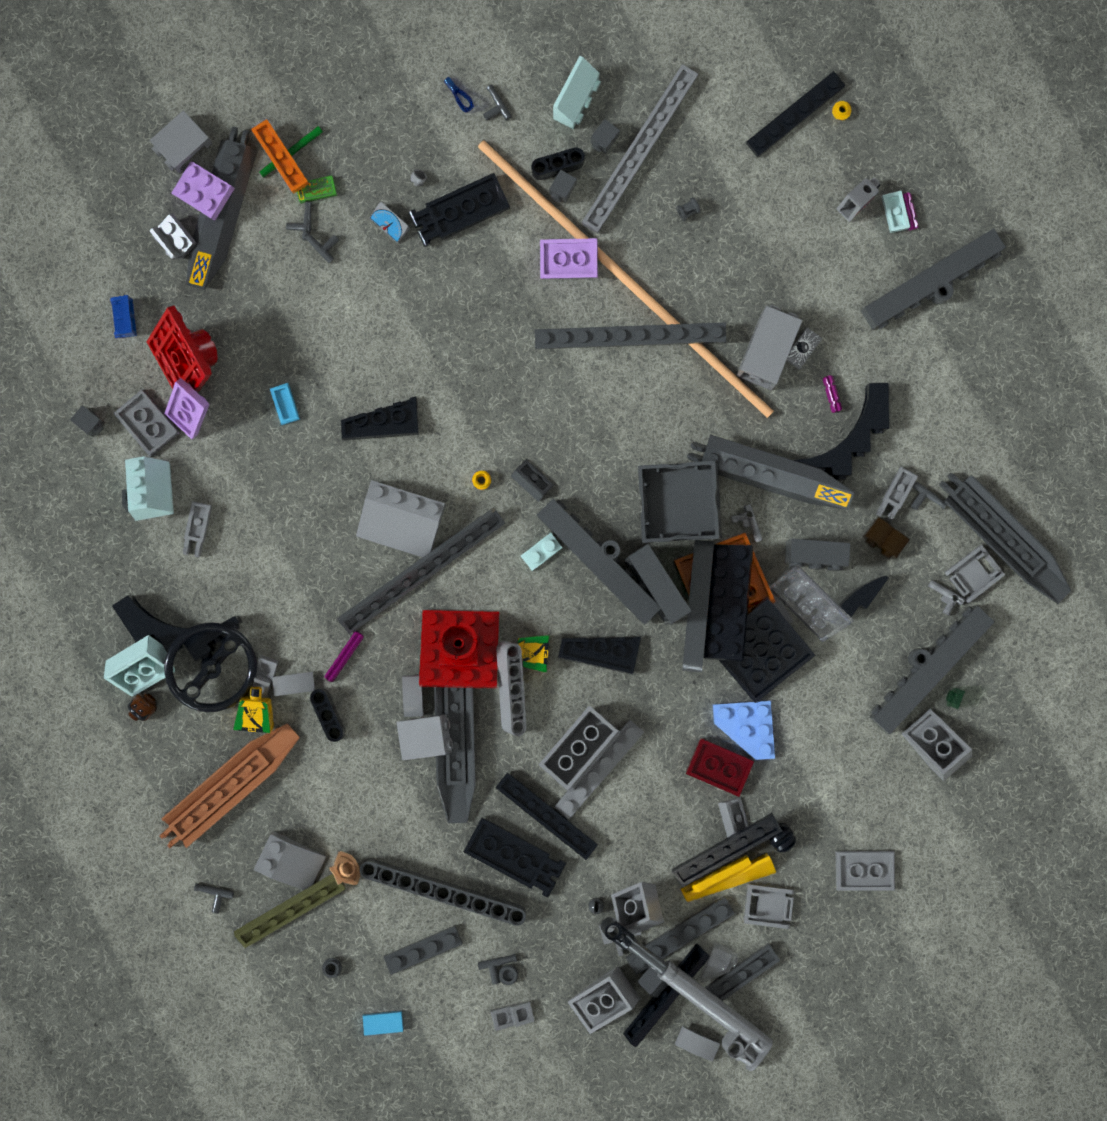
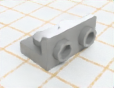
M169 214L158 227L150 229L155 241L160 243L167 256L172 259H183L197 244L174 214Z

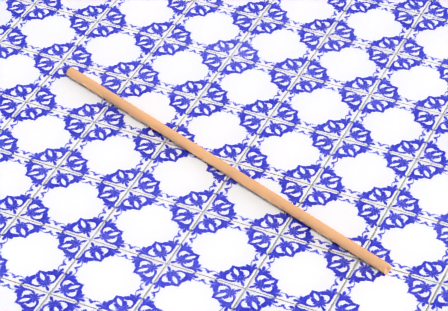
M485 140L479 144L478 148L575 239H589ZM598 247V260L667 325L680 324ZM702 343L689 344L762 414L768 418L774 412Z

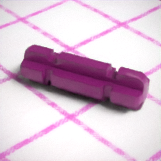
M904 193L902 195L910 224L908 230L912 231L919 228L918 220H915L917 216L913 202L911 203L913 200L911 193Z
M832 375L823 378V384L826 386L827 398L829 403H831V412L836 413L842 410V405L839 402L840 398L836 385L833 384L835 382Z

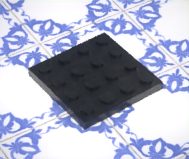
M765 597L748 611L744 661H719L753 702L756 703L816 655L770 599Z

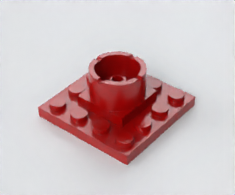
M174 305L167 307L146 341L172 389L175 382L182 378L198 393L212 375L211 367L218 360L217 349L214 341H211L209 333L203 329L191 332L184 324L181 313L177 311Z
M423 610L419 687L497 688L498 666L496 650L499 642V612Z

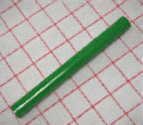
M317 126L287 149L288 152L293 156L323 133V131ZM271 162L260 170L259 173L264 178L275 170L276 167Z

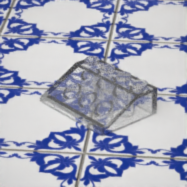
M798 564L782 572L769 586L770 590L822 642L854 621Z

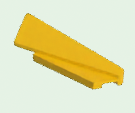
M767 853L752 861L745 855L681 888V891L686 901L690 902L774 874L776 870Z

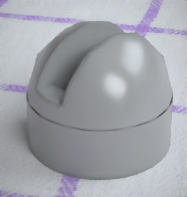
M415 169L410 177L411 183H414L415 186H422L427 179V175L419 169Z

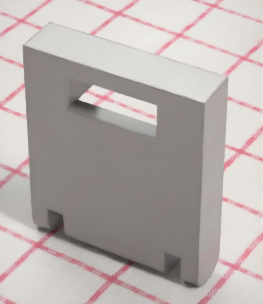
M983 545L976 547L944 572L946 576L952 572L954 573L949 580L963 597L968 593L970 594L965 599L967 603L974 600L1005 576ZM984 556L994 570L988 574L977 559Z
M748 883L743 922L745 924L790 929V924L782 923V921H791L794 898L786 896V893L794 894V889ZM751 895L758 896L756 913H749Z

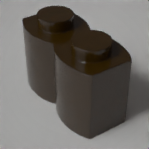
M879 517L874 520L863 535L868 546L872 548L876 546L881 550L880 554L889 560L891 558L896 559L910 540Z

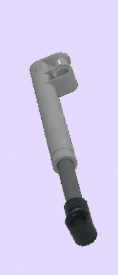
M608 917L602 921L601 930L609 940L624 950L628 949L658 972L657 976L728 1030L722 1039V1047L731 1058L743 1062L748 1071H753L758 1067L773 1045V1040L671 961L665 962L634 938V934L619 924L614 918ZM615 925L613 932H607L610 926ZM735 1043V1047L730 1049V1046Z

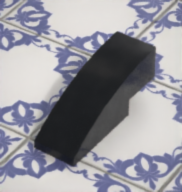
M881 576L859 586L844 598L833 612L844 620H850L858 607L862 609L869 607L889 577Z

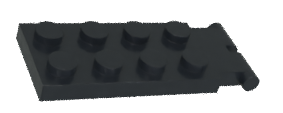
M492 173L426 203V208L418 212L414 209L408 213L415 228L423 226L417 233L423 246L427 247L431 245L430 241L438 237L443 240L510 209V205L495 173Z
M481 817L463 851L467 855L530 889L533 886L543 891L542 895L549 898L557 883L550 879L551 876L559 878L567 864L561 859L557 862L549 858L550 853Z

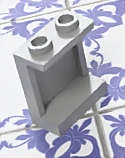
M184 110L149 140L153 144L151 149L157 156H163L166 159L164 163L171 171L175 169L178 173L181 172L180 167L203 146L209 148L213 144Z
M446 714L397 722L402 760L452 753L453 741L449 734L450 721Z

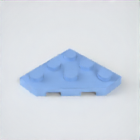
M770 700L758 701L756 703L712 704L714 724L755 760L775 759Z

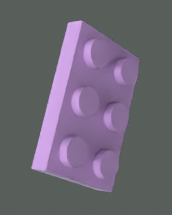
M190 161L173 189L172 194L215 221L235 188Z
M598 239L540 240V278H598Z
M180 378L175 382L164 414L188 437L194 439L199 433L209 403L190 384Z

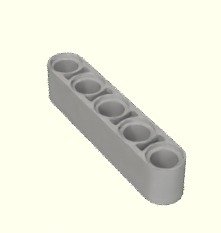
M501 641L496 651L502 729L512 735L521 736L526 731L521 647L516 643Z

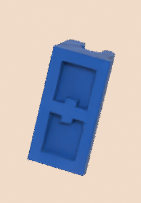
M128 295L110 298L115 338L137 336L133 299Z

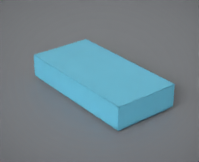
M285 383L270 388L281 425L300 420L289 384Z
M402 1011L363 1014L362 1016L364 1036L403 1032L404 1030Z

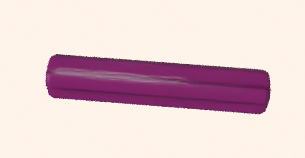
M358 631L353 633L325 674V679L334 682L364 638Z

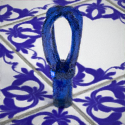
M447 77L444 83L451 90L457 104L463 112H470L474 108L473 100L465 91L456 86L450 77ZM458 93L470 103L469 107H465L458 98Z

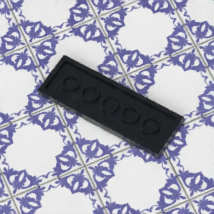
M714 544L704 659L744 661L753 557L752 545Z

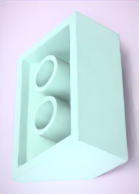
M579 56L553 106V119L574 129L576 124L579 125L584 116L582 112L584 108L589 107L592 101L590 96L593 91L597 92L601 83L599 81L600 73L582 56Z
M145 456L125 460L128 511L135 521L174 514L170 463Z
M148 635L106 660L104 679L133 697L165 678L164 663L167 652L161 643Z

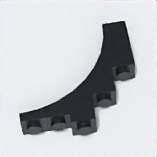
M869 383L866 385L861 414L852 431L840 444L824 454L794 461L820 468L825 472L829 469V475L835 477L836 480H846V477L851 476L852 454L853 457H865V454L871 452L870 431L874 435L884 434V431L889 429V383Z
M127 595L112 605L135 642L148 635L155 639V636L166 652H168L173 641L188 629L167 624L154 617L141 606L133 595ZM234 616L221 624L239 630V625L243 621L239 616ZM221 632L199 633L188 639L184 645L193 659L200 661L208 656H212L211 653L215 651L212 643L216 645L221 642L225 634Z

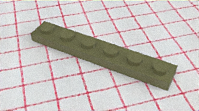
M332 873L235 930L234 936L246 948L346 889L345 884L342 882L338 885Z

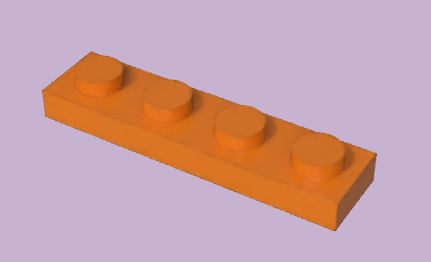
M267 119L251 129L293 194L309 184Z

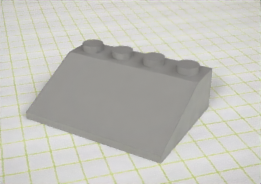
M371 480L356 537L424 557L432 551L446 504Z

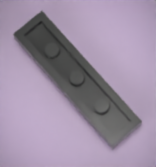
M454 925L384 955V960L392 975L460 946L463 942Z
M767 943L705 988L723 1001L778 963L780 959L769 943Z

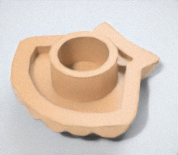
M340 851L335 859L334 866L329 869L333 873L338 885L342 882L357 885L360 879V867L352 855Z

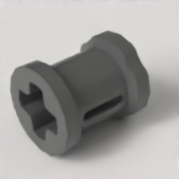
M694 197L690 198V201L682 206H676V210L683 222L689 216L701 213Z

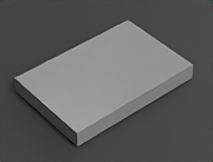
M144 389L140 390L113 413L149 457L155 455L180 434Z
M835 851L837 891H895L894 851Z

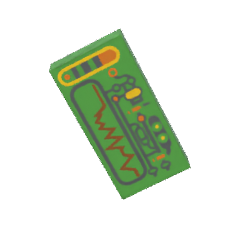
M332 175L309 180L307 186L297 191L300 204L337 196Z

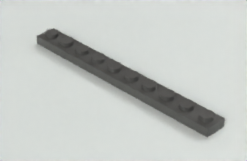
M726 322L535 329V349L726 343Z
M493 507L337 618L339 623L348 634H351L505 524L504 520Z

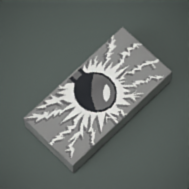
M806 328L790 350L786 361L800 370L823 338L809 328Z

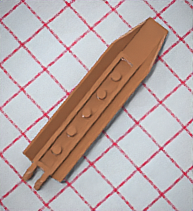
M287 723L271 733H267L249 742L161 818L169 824V828L160 834L159 837L161 839L166 838L173 831L177 837L172 839L167 846L171 848L178 841L182 840L186 848L189 847L273 774L300 737Z

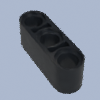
M575 147L537 158L531 165L532 176L536 180H545L557 176L560 169L566 173L578 170L584 165L585 154L581 148ZM573 156H579L581 160L578 162H574L571 158ZM556 161H560L563 163V165L561 167H555L553 163ZM541 166L545 170L542 173H538L535 171L536 167Z
M322 688L314 690L310 695V701L327 739L331 742L343 739L346 731L329 692ZM318 692L324 694L325 698L322 703L316 700ZM325 710H329L332 712L331 720H326L324 718L323 714ZM334 727L340 730L338 738L333 737L331 734V730Z

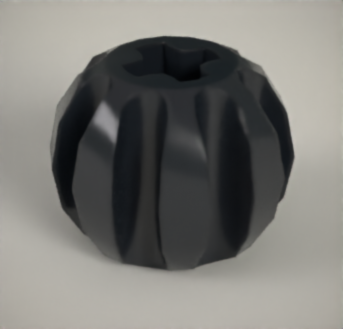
M779 823L783 831L768 840L776 851L784 853L790 851L795 846L796 836L788 825Z

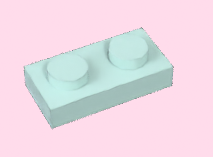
M902 191L882 195L890 233L909 229L910 224Z
M549 533L522 554L521 557L533 571L562 549V546L552 533Z

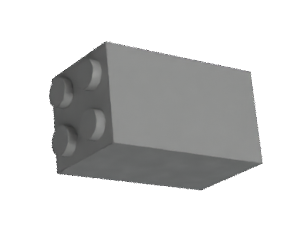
M770 305V307L766 306L760 315L736 376L772 390L777 385L802 323L799 316L790 312L788 314L781 312L780 308Z

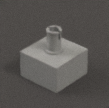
M640 882L611 895L617 922L632 934H637L664 923L655 884Z

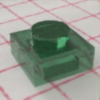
M958 688L950 690L946 696V701H948L946 706L959 709L965 691Z

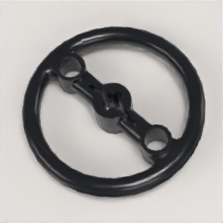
M221 623L198 624L182 632L169 647L164 663L166 683L174 697L188 708L201 712H218L239 703L250 691L257 673L256 655L248 639L235 628ZM221 632L226 634V637L221 641V647L216 653L202 660L201 671L194 680L186 683L184 689H180L173 674L174 659L180 647L188 639L199 633ZM227 641L235 642L234 647L231 649L225 648L224 645ZM238 646H242L248 659V673L240 690L232 697L221 702L202 703L196 701L206 682L220 675L221 664L229 654L236 652ZM214 664L215 669H214V670L210 669V670L208 671L207 666H208V665L212 666V665ZM194 686L198 689L195 694L187 693L189 687Z

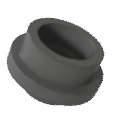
M329 958L323 963L322 971L325 976L335 978L341 973L342 964L336 958ZM329 965H335L336 970L331 971Z

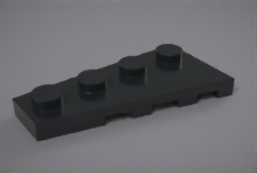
M416 396L403 402L393 403L391 406L377 408L369 413H361L342 419V440L419 435Z
M641 637L562 638L558 658L633 675Z

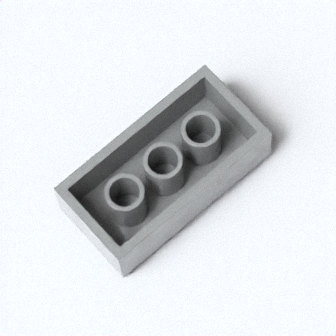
M588 706L539 763V766L567 791H571L621 732L594 708Z

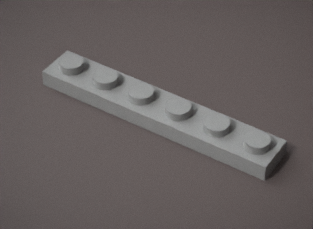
M630 719L621 728L619 736L571 791H567L554 806L568 820L643 735L644 731Z

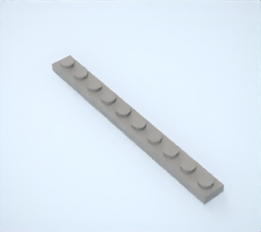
M683 64L681 65L583 219L582 225L597 234L599 233L695 82L698 73Z

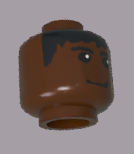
M147 692L144 694L138 693L127 705L130 711L128 715L135 721L148 720L157 710L156 699Z

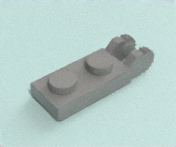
M900 467L884 495L883 502L876 515L881 516L887 504H889L893 508L887 516V521L891 522L897 511L901 509L918 475Z
M192 501L184 536V555L189 554L192 540L197 541L194 552L195 557L201 556L212 505Z

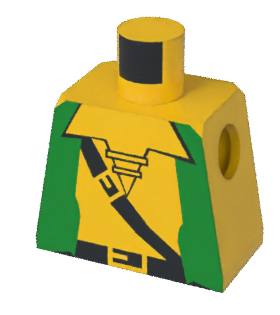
M549 636L518 638V645L522 651V666L547 672Z
M250 687V696L243 697L239 702L233 730L271 733L274 729L271 699L262 698L261 687Z

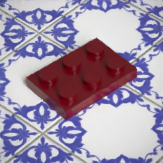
M700 738L685 774L740 797L754 761Z

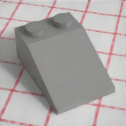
M931 709L902 733L914 750L943 781L972 757V749Z
M274 831L270 835L253 870L271 879L305 890L313 885L326 856Z
M617 966L571 998L568 1004L591 1034L632 1010L641 998Z

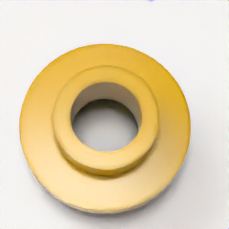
M839 101L833 106L832 114L838 120H846L851 114V106L845 101ZM839 108H844L845 112H840Z
M477 471L472 477V483L477 489L484 490L490 486L491 477L486 471ZM484 477L485 483L480 484L478 479Z

